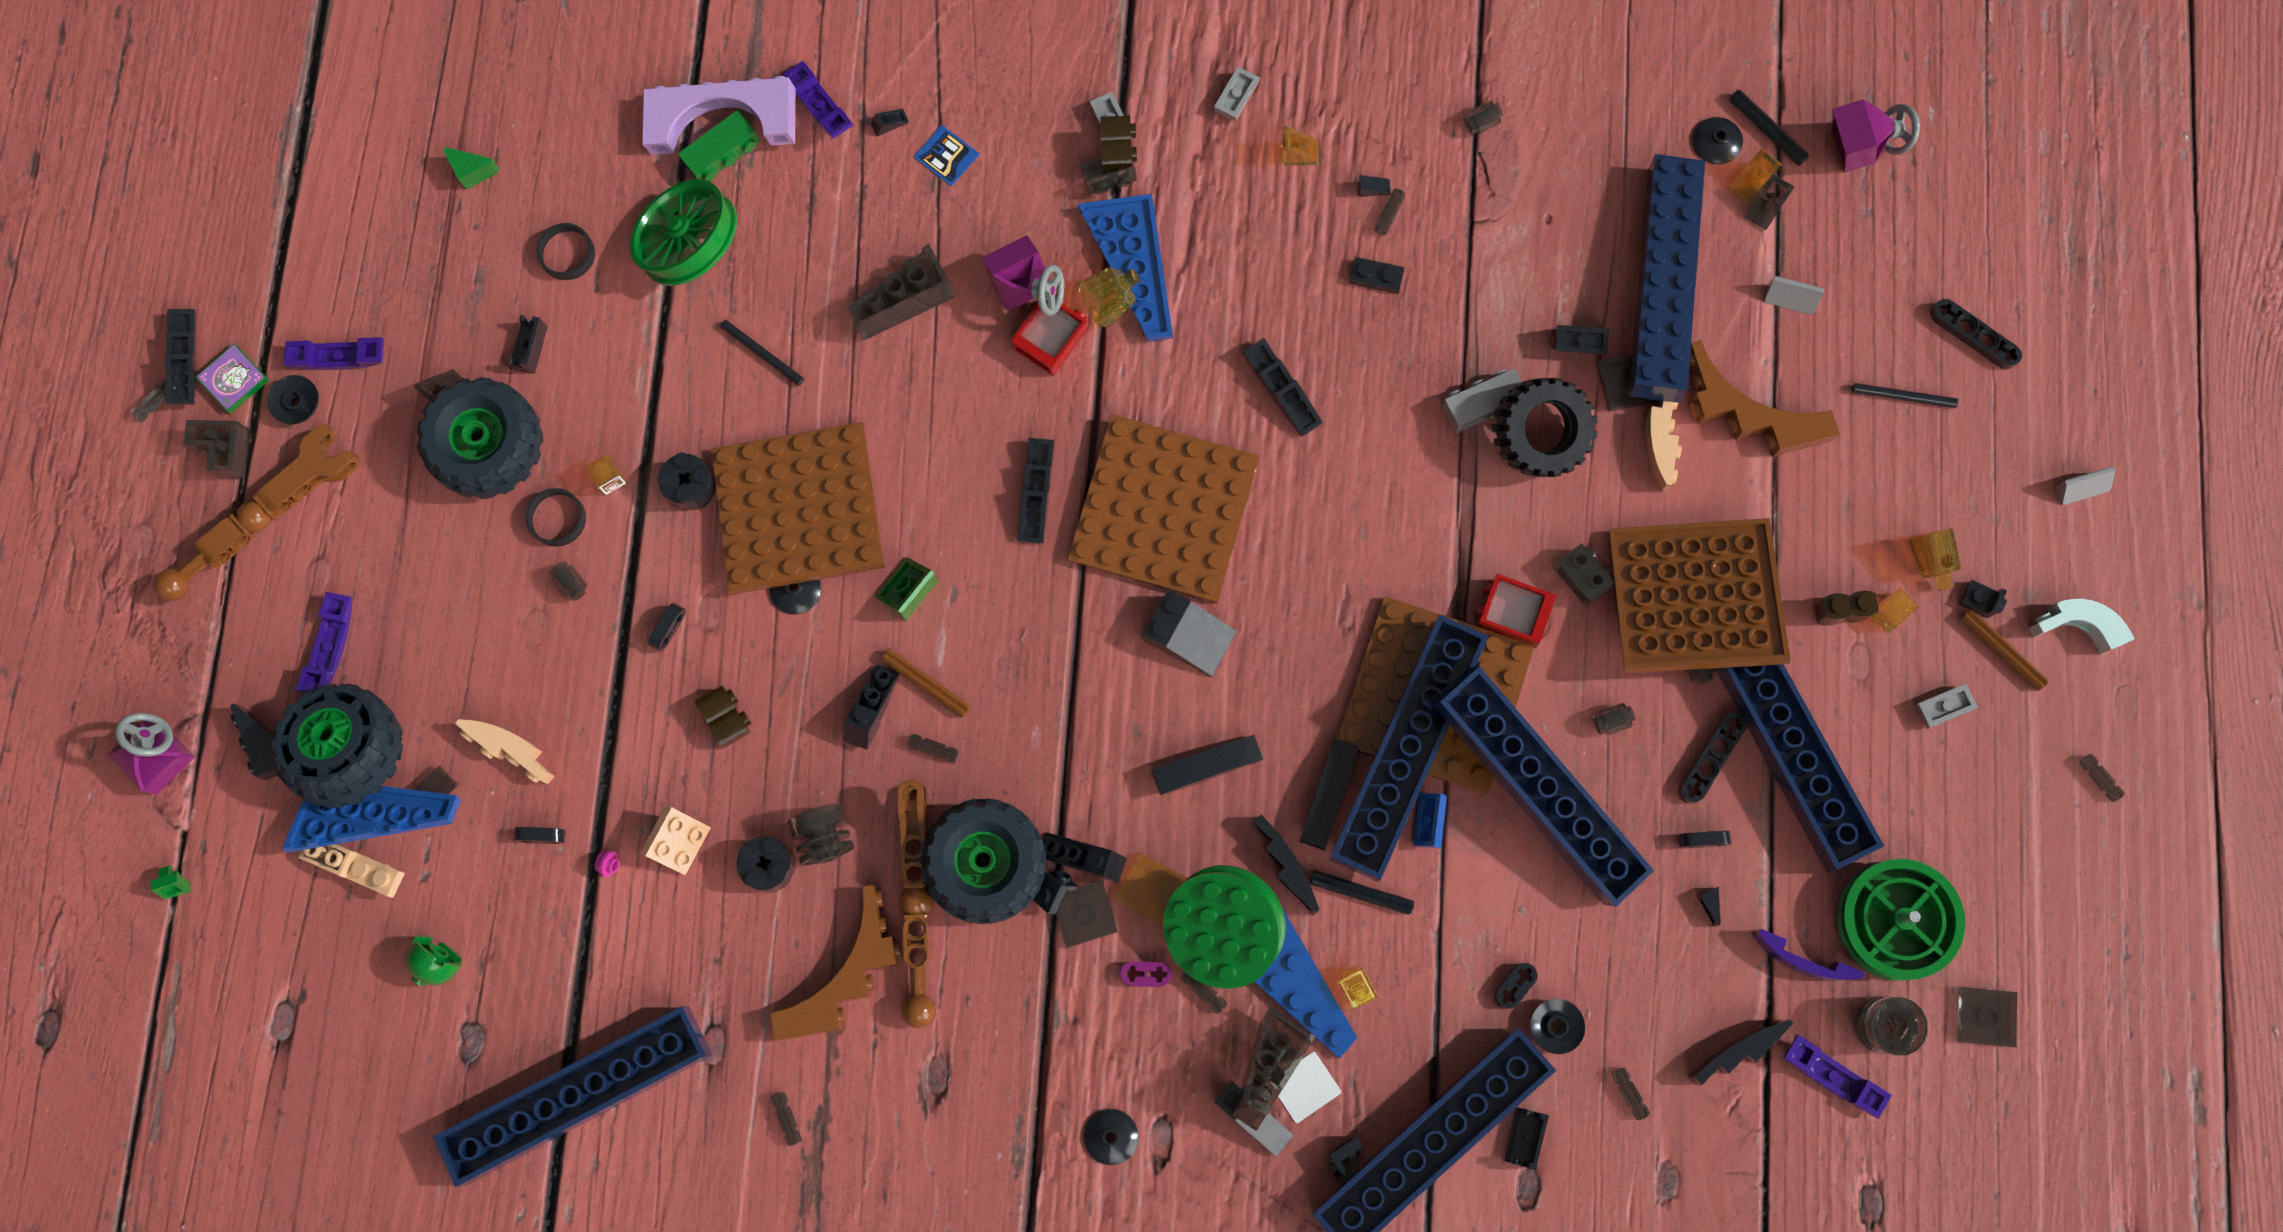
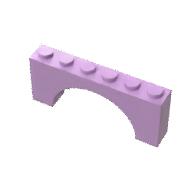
M775 76L773 79L751 78L748 81L727 80L724 83L703 82L700 85L679 84L676 87L655 86L653 89H644L643 146L651 155L675 153L678 138L684 128L701 114L720 108L741 109L756 116L761 120L764 136L771 146L795 144L796 88L789 77Z

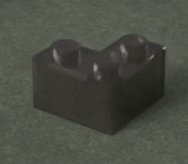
M186 420L183 445L197 454H208L206 470L218 478L245 479L250 429L238 421Z

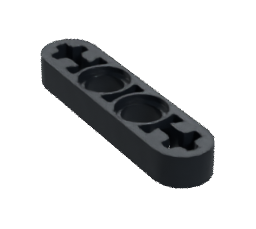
M1942 299L1932 307L1931 318L1935 323L1998 367L2011 369L2021 361L2022 352L2017 345L1949 299ZM1943 308L1948 310L1945 316L1940 314ZM1955 315L1959 316L1953 323L1950 322ZM1960 321H1967L1972 327L1971 332H1963L1959 327ZM1981 336L1990 337L1993 341V346L1990 348L1983 346ZM2000 345L2001 348L1997 353H1994L1993 351ZM2007 352L2012 354L2009 361L2005 359Z
M1729 713L1720 720L1679 788V795L1684 802L1689 804L1697 803L1707 794L1746 729V721L1741 714ZM1735 719L1737 721L1736 726L1739 729L1731 731L1728 737L1723 735L1730 727L1727 721L1730 722ZM1715 740H1721L1725 743L1726 751L1724 754H1717L1713 750L1712 745ZM1702 762H1708L1712 765L1713 772L1710 776H1704L1700 773L1699 766ZM1697 779L1706 782V785L1700 783L1697 786L1696 792L1698 796H1688L1689 790L1686 788L1693 786Z

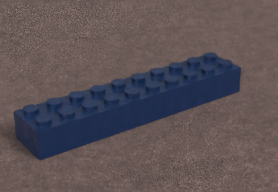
M1655 154L1648 168L1628 395L1631 397L1680 403L1688 390L1706 160Z
M1439 614L1331 853L1330 861L1376 882L1381 880L1449 727V723L1431 702L1469 667L1476 666L1489 636Z
M1784 664L1715 668L1739 713L1744 717L1751 735L1827 873L1838 870L1884 847L1883 842Z
M1480 666L1469 667L1431 702L1604 905L1617 907L1654 871Z
M681 1006L437 1134L433 1138L454 1186H467L713 1055L690 1007Z
M1519 1028L1513 1029L1311 1213L1327 1232H1380L1557 1070Z

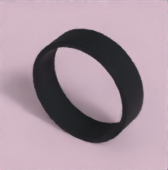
M560 223L551 226L540 236L536 247V254L539 263L549 275L560 280H573L581 277L591 268L595 258V247L588 234L581 227L571 223ZM566 231L577 232L585 236L588 241V254L579 267L568 272H556L546 267L543 253L546 244L552 237Z
M551 488L538 493L530 501L526 510V524L529 531L540 542L549 546L559 547L570 544L580 536L585 527L586 512L584 506L572 493L564 489ZM554 495H565L573 498L579 509V519L574 530L566 537L558 540H547L539 537L533 526V516L538 505L546 498Z

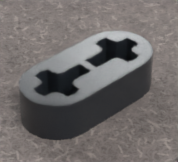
M671 603L653 630L648 645L660 652L663 651L684 619L686 609L676 603Z
M515 827L514 841L564 844L566 830L559 828Z
M1730 831L1679 834L1681 849L1719 847L1732 844Z
M1522 963L1512 969L1495 992V1001L1500 1007L1511 1009L1521 1002L1537 980L1538 974L1535 967L1529 963ZM1519 969L1522 971L1528 969L1530 971L1528 976L1531 980H1524L1518 985L1516 982L1521 976L1518 973ZM1512 987L1516 988L1512 994L1513 1003L1510 1001L1504 1003L1502 1001L1504 998L1501 994L1502 991L1508 992Z

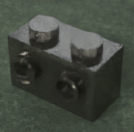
M1581 543L1560 559L1553 569L1587 608L1615 585V582L1613 581L1612 573L1606 567L1602 568L1596 561L1595 553L1589 547L1585 548Z

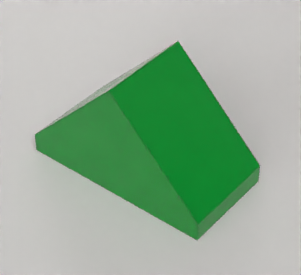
M444 147L443 152L457 178L466 189L479 184L499 172V167L492 158Z

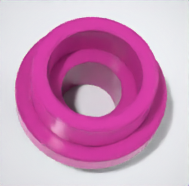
M614 851L601 852L596 859L595 870L603 877H610L619 868L618 854Z

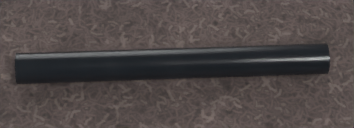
M728 320L722 322L720 328L797 386L804 382V377Z
M1854 383L1852 387V393L1949 408H1957L1958 398Z

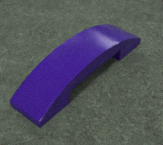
M804 61L782 73L784 77H789L796 88V95L832 139L854 126L840 107L838 108L822 88Z
M358 338L357 342L314 344L310 340L285 341L283 366L310 370H348L375 366L383 362L384 338Z
M325 592L318 615L322 621L308 666L302 667L296 692L303 694L309 690L315 692L319 690L320 686L331 683L338 668L348 635L352 597Z
M1759 929L1753 933L1755 940L1769 955L1786 967L1801 974L1831 981H1846L1864 977V972L1841 962L1831 963L1829 969L1787 952L1784 950L1787 939L1766 930Z
M1796 1034L1783 1057L1807 1077L1876 1119L1880 1118L1892 1096L1876 1084L1861 1078L1821 1052L1820 1048Z

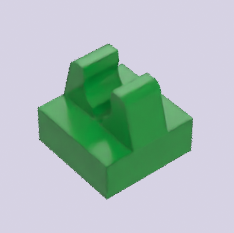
M171 865L160 868L158 879L150 881L151 891L164 900L191 892L190 882L183 878L179 871L172 872Z

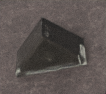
M1772 174L1745 218L1767 230L1795 186Z
M452 369L416 383L414 388L433 403L438 397L437 393L445 387L449 389L455 386L456 381L463 380L464 378Z

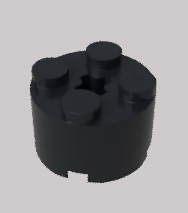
M684 452L676 454L663 464L657 476V482L662 494L679 510L702 509L714 497L716 489L714 475L707 465L695 455Z
M761 836L748 841L738 852L737 871L741 880L747 886L761 892L773 893L785 888L796 869V861L791 849L772 837ZM766 859L771 861V864L768 865V870L762 868Z

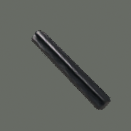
M1739 89L1732 94L1730 102L1797 165H1801L1807 160L1809 154L1742 90Z
M1313 871L1311 875V885L1410 915L1413 911V900L1319 871Z

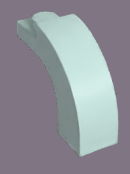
M2069 599L2058 602L2047 608L2049 613L2035 619L2036 625L2028 628L2034 638L2059 626L2071 625L2078 627L2091 637L2100 655L2135 639L2127 624L2116 612L2101 603L2087 599Z

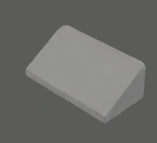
M1774 276L1767 286L1764 302L1813 314L1825 289Z
M2111 466L2071 478L2056 486L2055 490L2061 504L2066 505L2109 492L2115 476V467Z

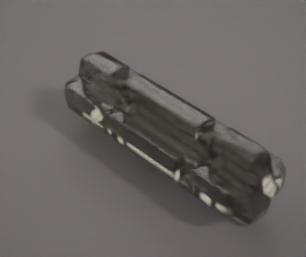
M1398 188L1393 189L1380 215V220L1375 225L1374 231L1382 236L1387 235L1390 225L1400 208V204H1402L1405 198L1404 191Z
M166 379L158 384V389L154 388L140 402L142 405H137L131 410L132 416L138 421L143 422L149 416L148 413L150 411L153 413L166 400Z
M911 734L908 740L910 748L917 751L921 749V752L939 759L943 757L945 761L955 763L959 755L957 749L950 746L946 748L944 744L928 738L923 739L922 736L917 734Z
M2093 754L2083 757L2079 761L2080 765L2085 771L2088 769V775L2102 791H2106L2105 795L2111 802L2121 799L2125 792L2119 785H2115L2116 781L2102 765L2099 766L2097 764L2099 762Z
M1186 973L1181 976V980L1187 986L1190 984L1192 986L1191 990L1205 1004L1209 1003L1211 1005L1209 1008L1215 1014H1219L1226 1007L1227 1002L1221 996L1217 997V992L1211 986L1196 981Z
M1622 1067L1612 1072V1077L1615 1083H1619L1620 1086L1618 1088L1629 1107L1633 1108L1632 1113L1635 1119L1643 1120L1650 1115V1111L1646 1104L1642 1103L1643 1099L1633 1081L1629 1080L1630 1075L1627 1070Z
M779 1092L772 1095L770 1100L773 1108L776 1107L777 1111H775L782 1132H785L784 1139L786 1144L793 1146L800 1143L802 1138L799 1130L796 1131L795 1129L797 1125L790 1106L786 1104L788 1102L786 1094Z

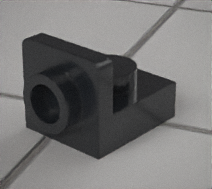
M1971 580L1968 582L1959 605L1973 610L1975 613L1986 618H1990L2003 611L2007 603V599L2004 598L2007 590L2001 588L1996 591Z
M1352 1137L1327 1153L1331 1159L1327 1164L1335 1176L1340 1174L1343 1179L1349 1177L1341 1161L1345 1159L1346 1163L1360 1155L1358 1150L1363 1145L1358 1137Z

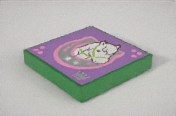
M235 343L196 376L199 382L230 414L269 381L263 372Z

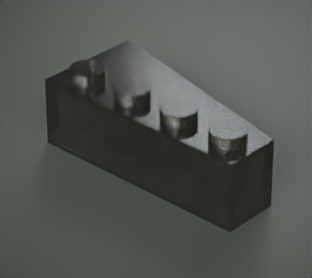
M929 243L922 248V252L915 258L911 257L904 262L905 265L896 273H890L878 287L871 288L848 306L863 341L954 298L950 282Z
M1270 1006L1260 1021L1233 1113L1234 1117L1255 1131L1258 1130L1316 1037Z

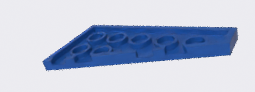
M1152 194L1078 204V209L1113 276L1116 277L1122 273L1125 279V288L1127 291L1132 292L1135 299L1128 305L1147 341L1173 339ZM1136 272L1140 281L1132 286L1128 276Z
M383 786L384 788L376 795L369 794L365 797L366 800L356 805L346 803L345 807L327 808L321 804L316 806L302 800L282 849L289 853L449 825L453 822L461 800L457 795Z
M1283 909L1286 921L1283 947L1269 969L1254 982L1340 1059L1357 1039V1036Z

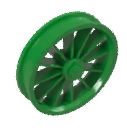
M692 179L675 184L659 194L639 216L630 238L631 257L635 264L658 284L676 286L688 283L711 269L729 248L737 228L736 209L732 202L722 195L719 188L710 181ZM693 249L694 251L689 254V250Z

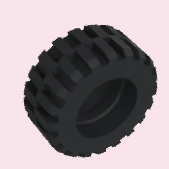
M1559 378L1529 379L1523 381L1521 385L1512 387L1509 390L1510 394L1503 396L1499 401L1502 406L1500 409H1495L1493 415L1497 417V423L1492 424V432L1497 433V438H1494L1493 441L1495 447L1501 448L1499 452L1501 458L1508 460V465L1514 470H1520L1522 474L1536 477H1558L1562 473L1568 474L1572 472L1575 465H1581L1586 460L1584 454L1592 452L1594 446L1590 442L1591 439H1597L1598 431H1593V424H1598L1597 416H1592L1591 414L1594 406L1591 401L1585 400L1587 394L1582 389L1576 390L1575 384L1569 381L1564 382ZM1540 403L1554 405L1561 413L1564 421L1562 439L1549 452L1536 451L1529 444L1525 435L1526 418L1533 407Z

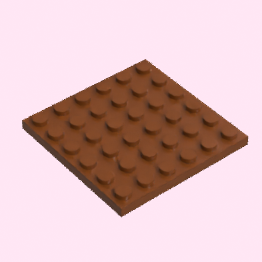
M1111 414L1068 561L1217 604L1260 455Z
M863 422L711 448L728 589L731 595L885 568Z
M1769 518L1609 529L1624 673L1790 663L1791 658Z
M1384 596L1337 738L1338 740L1358 746V752L1375 757L1439 614ZM1447 617L1489 636L1476 666H1480L1516 708L1535 646ZM1449 725L1428 772V776L1488 795L1494 776Z

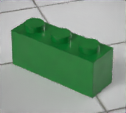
M737 110L679 152L678 155L695 179L712 181L717 176V173L725 167L732 166L744 153L754 150L760 140L756 131Z

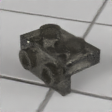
M1102 158L1080 164L1089 195L1094 193L1103 194L1110 188L1117 186L1126 187L1131 185L1133 181H1137L1136 169L1133 165L1122 170L1102 171Z

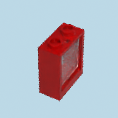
M1062 301L1058 312L1053 316L1044 315L1039 308V304H1037L1011 339L1012 349L1054 376L1087 332V317L1077 309L1073 311L1068 308L1064 301Z
M1496 574L1493 581L1488 579L1483 592V594L1487 595L1485 604L1480 603L1474 617L1479 619L1477 627L1534 645L1536 649L1541 642L1557 595Z

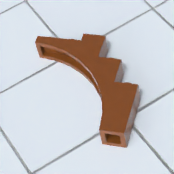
M1701 340L1691 342L1689 367H1691L1693 373V387L1699 392L1692 398L1690 410L1692 415L1697 417L1699 424L1728 417L1729 431L1734 433L1736 440L1766 433L1765 443L1767 448L1772 451L1773 457L1832 442L1840 435L1832 410L1815 413L1788 412L1770 408L1750 399L1735 389L1719 373L1709 359Z
M876 886L863 887L864 909L861 929L854 949L843 968L827 986L811 998L791 1008L771 1013L774 1041L843 1030L842 1024L846 1023V1014L844 1007H840L839 1003L870 998V991H874L872 974L868 975L867 970L899 965L898 959L902 958L901 944L896 942L894 937L884 938V934L888 933L886 918H881L880 907L884 906L882 891H878Z

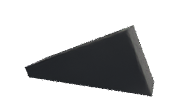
M898 109L876 113L871 126L877 137L908 124L909 120L904 110Z
M1359 176L1358 187L1360 197L1391 195L1389 179Z
M1718 886L1697 897L1714 927L1721 925Z

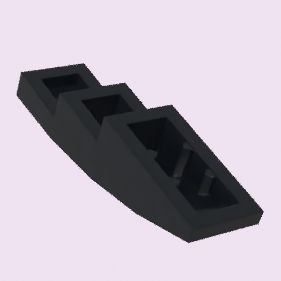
M167 309V354H165L166 404L195 405L196 311L195 309Z
M1262 338L1241 352L1272 399L1301 437L1323 423L1297 380H1293L1281 359H1277L1265 338Z
M1028 438L1018 541L1044 543L1055 440Z
M1255 735L1158 767L1153 769L1151 773L1161 796L1258 763L1263 760V756Z
M1334 738L1299 842L1325 851L1359 750L1358 746Z
M1261 814L1254 821L1253 825L1271 842L1265 848V852L1283 869L1276 878L1315 915L1320 909L1311 885L1297 858L1281 835Z
M1790 1019L1781 1020L1746 1034L1709 1057L1688 1078L1695 1085H1703L1717 1069L1722 1074H1730L1744 1058L1748 1062H1757L1794 1023Z

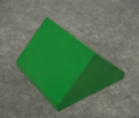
M906 557L874 597L903 620L907 621L938 583V579L932 570Z

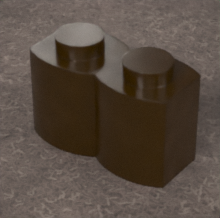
M1130 115L1100 117L1102 171L1132 170V162H1137V147L1131 146V138H1136V123H1131Z
M1858 591L1850 596L1835 593L1826 596L1814 605L1817 623L1826 626L1835 625L1842 621L1859 623L1879 612L1876 593L1872 591Z
M722 685L699 698L695 703L717 742L724 749L751 733L748 726L752 723L745 711H738L735 704L739 701L731 688L726 690Z

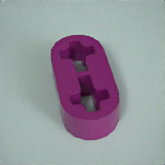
M1127 962L1123 965L1120 972L1122 981L1132 987H1164L1170 982L1172 976L1169 966L1161 962ZM1134 966L1137 972L1145 973L1144 977H1135V981L1130 982L1129 977L1125 976V971H1129L1130 967ZM1157 967H1162L1163 972L1167 973V977L1162 978V982L1159 983L1155 977H1147V972H1156Z

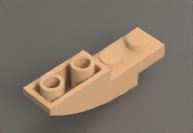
M1660 400L1659 407L1652 406L1647 413L1646 446L1655 480L1660 490L1667 492L1677 481L1678 470L1674 469L1675 461L1680 459L1682 445H1678L1679 436L1671 435L1675 427V419H1671L1672 411L1677 409L1678 403Z
M458 719L455 723L462 729L459 734L471 743L474 740L481 745L479 750L491 759L495 756L502 760L505 757L516 767L521 764L527 769L524 774L535 783H538L540 780L548 784L554 778L551 772L536 761L542 751L523 738L485 722Z
M339 844L302 850L299 856L304 861L391 898L394 897L405 874L387 864Z

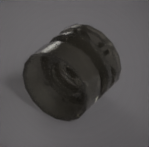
M841 804L817 807L798 814L787 821L792 839L806 840L795 848L797 853H806L799 858L800 865L809 866L828 863L842 857V855L855 848L852 840L843 841L851 835L849 830H836V828L846 822Z
M1874 996L1865 1000L1857 1008L1854 1016V1031L1859 1042L1873 1052L1905 1056L1916 1052L1924 1044L1928 1034V1023L1923 1010L1914 1001L1904 997ZM1883 1021L1888 1023V1028L1882 1027Z

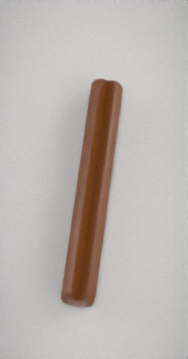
M1973 610L1967 611L1961 617L1962 623L2036 691L2042 690L2048 684V679Z
M887 649L882 655L881 659L883 662L960 717L964 718L970 711L971 707L969 704L893 650Z

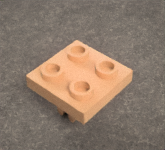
M666 805L640 853L686 875L711 827Z

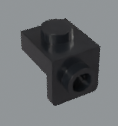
M1064 871L1045 872L1042 885L1033 901L1047 914H1056L1065 892L1077 891L1078 885Z

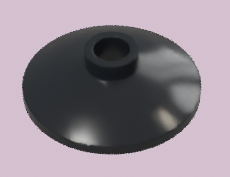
M1712 117L1702 121L1697 126L1692 142L1695 152L1701 159L1706 160L1708 163L1719 165L1729 163L1739 155L1743 146V136L1738 126L1732 121L1722 117ZM1716 134L1721 135L1724 139H1718Z
M290 375L280 379L273 385L268 395V408L272 416L278 421L289 425L299 424L308 420L315 413L319 404V393L314 383L306 377ZM300 399L299 404L294 406V402Z
M820 579L797 583L798 588L795 591L789 590L791 584L769 588L771 600L784 613L792 615L805 613L812 609L820 598Z
M1551 999L1541 1003L1535 1009L1530 1021V1030L1534 1041L1540 1048L1552 1054H1566L1576 1049L1582 1042L1585 1035V1020L1581 1011L1571 1002L1563 999ZM1555 1021L1561 1026L1558 1032H1554L1551 1028L1552 1023Z
M1106 1109L1096 1113L1086 1125L1084 1131L1085 1147L1090 1156L1099 1163L1105 1165L1123 1163L1133 1155L1137 1148L1138 1129L1133 1119L1125 1112L1116 1109ZM1108 1132L1115 1133V1142H1107L1106 1134Z

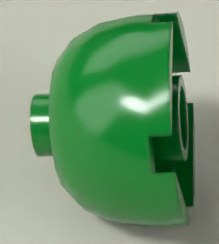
M416 935L405 955L407 970L412 975V981L420 986H425L426 984L432 986L445 984L456 975L463 964L460 963L462 959L446 944L441 942L437 946L431 943L433 938L426 935Z

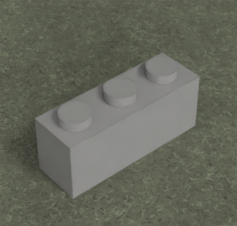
M1515 368L1510 371H1506V369L1500 370L1492 375V379L1485 382L1482 379L1472 383L1469 389L1462 392L1456 390L1446 396L1447 399H1445L1442 408L1455 434L1494 417L1495 409H1500L1502 406L1499 402L1502 397L1509 395V390L1515 385L1522 384Z

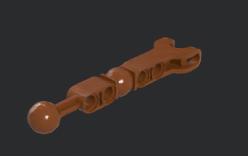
M326 424L319 425L302 438L299 456L266 483L256 495L252 496L255 501L243 503L237 510L236 516L230 514L229 517L220 521L202 536L194 546L198 553L179 569H165L158 573L154 578L153 584L157 596L166 601H177L183 598L188 592V581L208 564L211 568H217L226 563L255 537L253 533L261 532L268 527L271 517L276 520L325 481L338 482L346 479L359 466V457L350 451H343L335 457H327V449L336 438L335 432Z
M906 780L898 787L901 874L905 882L902 885L904 890L899 898V906L904 914L903 919H906L903 925V956L906 964L910 966V997L903 1003L901 1012L904 1021L909 1026L920 1029L932 1023L936 1014L935 1003L926 995V965L931 959L930 925L926 918H930L928 913L932 908L933 898L926 887L923 875L917 882H912L909 879V871L914 867L921 869L922 846L928 834L929 799L928 791L923 785L915 780ZM917 790L916 799L910 801L909 796L911 792ZM918 840L921 843V850L918 854L911 855L908 851V845L910 842ZM919 921L923 925V932L915 937L910 932V926L913 922ZM916 948H920L924 952V959L919 964H915L911 960V953Z

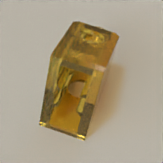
M1107 268L1076 283V286L1096 325L1110 327L1135 303L1136 297L1131 287L1139 283L1140 278L1133 269L1123 274L1119 269Z
M1953 528L1908 539L1923 579L1934 577L1938 591L1954 588L1951 572L1961 570V562Z

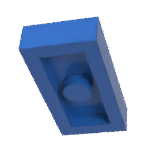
M1440 793L1419 794L1413 846L1419 848H1441L1447 795Z

